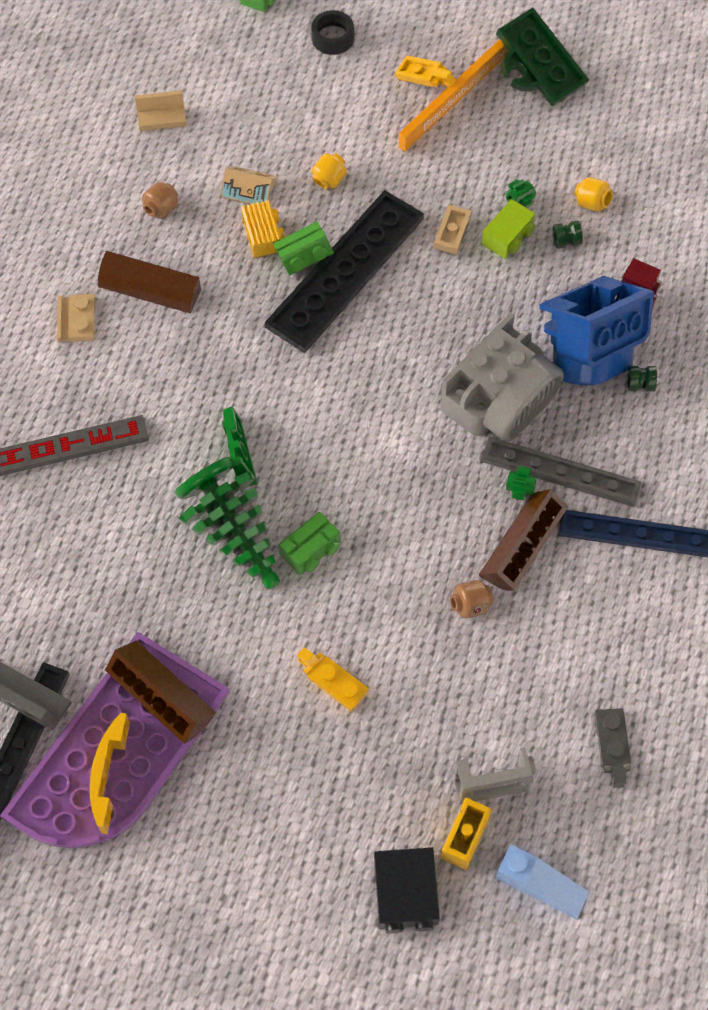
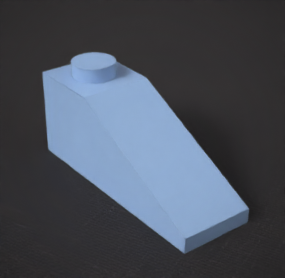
M510 844L496 875V879L575 919L578 918L589 894V891L538 857Z

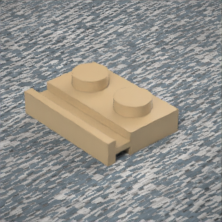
M94 294L69 295V297L63 298L62 295L58 296V343L62 341L95 340Z

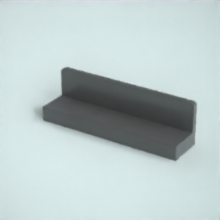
M0 662V702L53 731L72 702Z

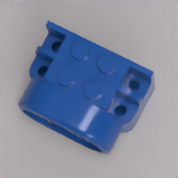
M603 275L541 303L539 309L552 313V320L544 324V332L551 335L550 343L554 345L552 362L563 370V381L574 385H597L626 372L629 366L633 364L634 347L643 343L650 333L654 291Z

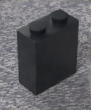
M434 848L374 851L379 929H385L388 934L401 933L405 927H416V931L420 932L433 930L434 925H439L440 922Z

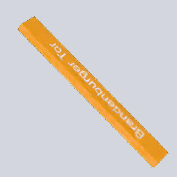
M500 39L462 73L452 87H447L399 132L400 149L407 151L504 59L509 51Z

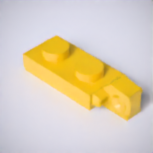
M407 55L394 74L399 80L430 87H438L439 84L444 87H452L456 81L452 72L443 66L441 62Z
M305 647L297 654V660L306 667L303 671L308 676V679L350 712L354 710L369 692L367 686L326 655L324 656L319 652L315 656Z

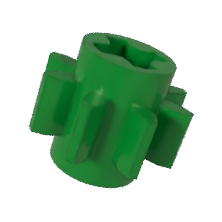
M516 179L508 184L510 190L505 195L507 202L512 199L526 208L534 205L532 200L536 196V191L529 181H524L523 179L519 181Z
M519 466L516 472H509L506 490L512 491L513 499L524 501L526 495L533 496L537 476L530 474L531 468Z

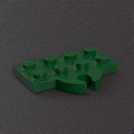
M534 7L497 30L496 35L509 51L501 65L503 77H508L511 70H518L522 75L521 78H515L511 82L510 86L521 92H531L539 89L553 107L589 82V78Z

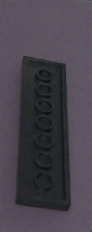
M384 190L332 247L333 254L320 260L264 322L265 328L303 353H306L424 220V213Z

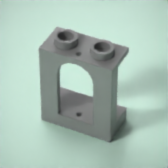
M521 748L517 768L474 777L471 775L468 758L457 760L454 770V782L459 804H463L465 797L474 801H482L527 792L530 782H533L532 774L536 773L533 757L527 756L526 748Z

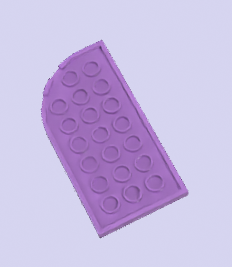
M137 632L130 641L131 643L137 640L215 712L229 695L230 690L228 687L141 633ZM106 673L0 814V817L30 838L55 847L80 848L105 842L124 832L142 816L201 732L184 744L113 677ZM120 713H127L130 727L125 750L113 749L104 797L110 798L113 804L107 835L101 833L93 816L90 801V775L94 757L103 735Z

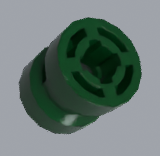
M578 220L571 221L568 226L562 223L553 225L552 234L557 249L564 248L570 243L573 246L582 245L583 233Z
M630 365L627 376L628 391L645 389L646 391L655 392L657 386V367L647 366L646 368H640L639 366Z

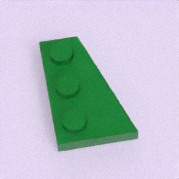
M233 406L223 409L224 420H222V426L227 435L228 449L235 475L237 477L252 471L254 481L249 486L257 485L258 482L241 417Z

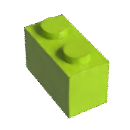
M511 199L483 230L481 245L504 259L510 253L515 254L519 250L525 236L529 238L534 232L536 213Z

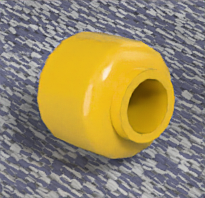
M337 153L333 155L323 154L311 169L313 174L312 180L324 190L328 188L335 189L347 175V169L344 165L346 161Z
M587 177L576 186L575 197H577V203L580 207L600 212L610 205L613 191L610 189L608 182Z

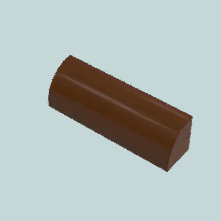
M110 251L105 252L99 268L98 287L191 314L201 292L200 278Z
M551 489L534 492L533 496L529 497L479 573V576L500 589L515 591L568 506Z
M137 640L115 649L105 668V671L184 744L196 737L216 714L210 706Z

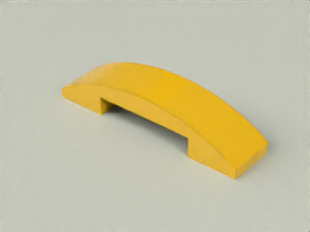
M120 713L103 735L94 757L90 775V801L93 816L101 833L107 835L113 804L110 798L104 797L113 749L125 750L130 727L127 713Z

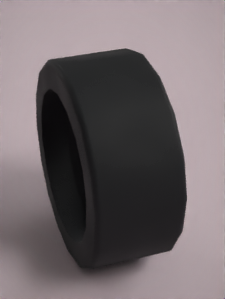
M337 10L324 11L318 14L311 24L312 44L318 51L328 55H338L348 51L353 46L355 40L353 20L346 13ZM330 26L341 27L346 31L343 36L333 39L326 38L320 35L319 32Z

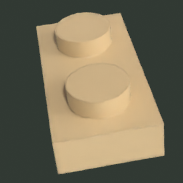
M448 205L434 241L433 249L457 255L472 211Z

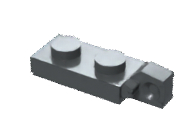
M624 708L595 710L594 716L601 767H603L604 773H611L613 788L624 787L626 784L625 772L631 770Z

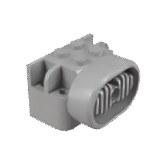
M511 312L443 379L440 411L469 433L481 436L491 431L503 441L515 439L531 424L554 398L564 377L563 370L544 357L541 348L531 341L532 333L528 330L519 333L513 328L515 315Z

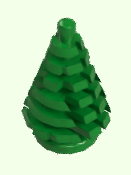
M230 457L222 458L191 476L175 490L174 493L179 499H188L202 491L205 494L204 497L199 499L200 504L195 507L191 505L178 519L184 524H190L201 519L200 516L207 512L210 517L204 521L201 519L192 528L198 535L208 532L214 526L217 527L225 523L218 528L217 532L210 534L206 541L211 545H216L223 539L226 540L233 535L234 539L229 541L219 551L228 556L242 549L243 553L232 562L239 567L250 562L253 567L247 570L246 573L251 577L259 575L266 589H273L280 583L279 577L271 569V566L275 564L274 555L272 554L265 558L262 554L271 547L270 539L267 538L257 544L254 542L260 534L267 530L265 521L249 529L245 528L252 523L251 521L261 516V505L253 506L248 512L244 511L237 516L243 510V507L253 503L258 497L256 488L245 491L244 495L239 498L234 496L235 493L238 491L242 492L254 481L252 471L234 477L235 481L231 484L225 482L219 486L217 481L231 471L233 465Z

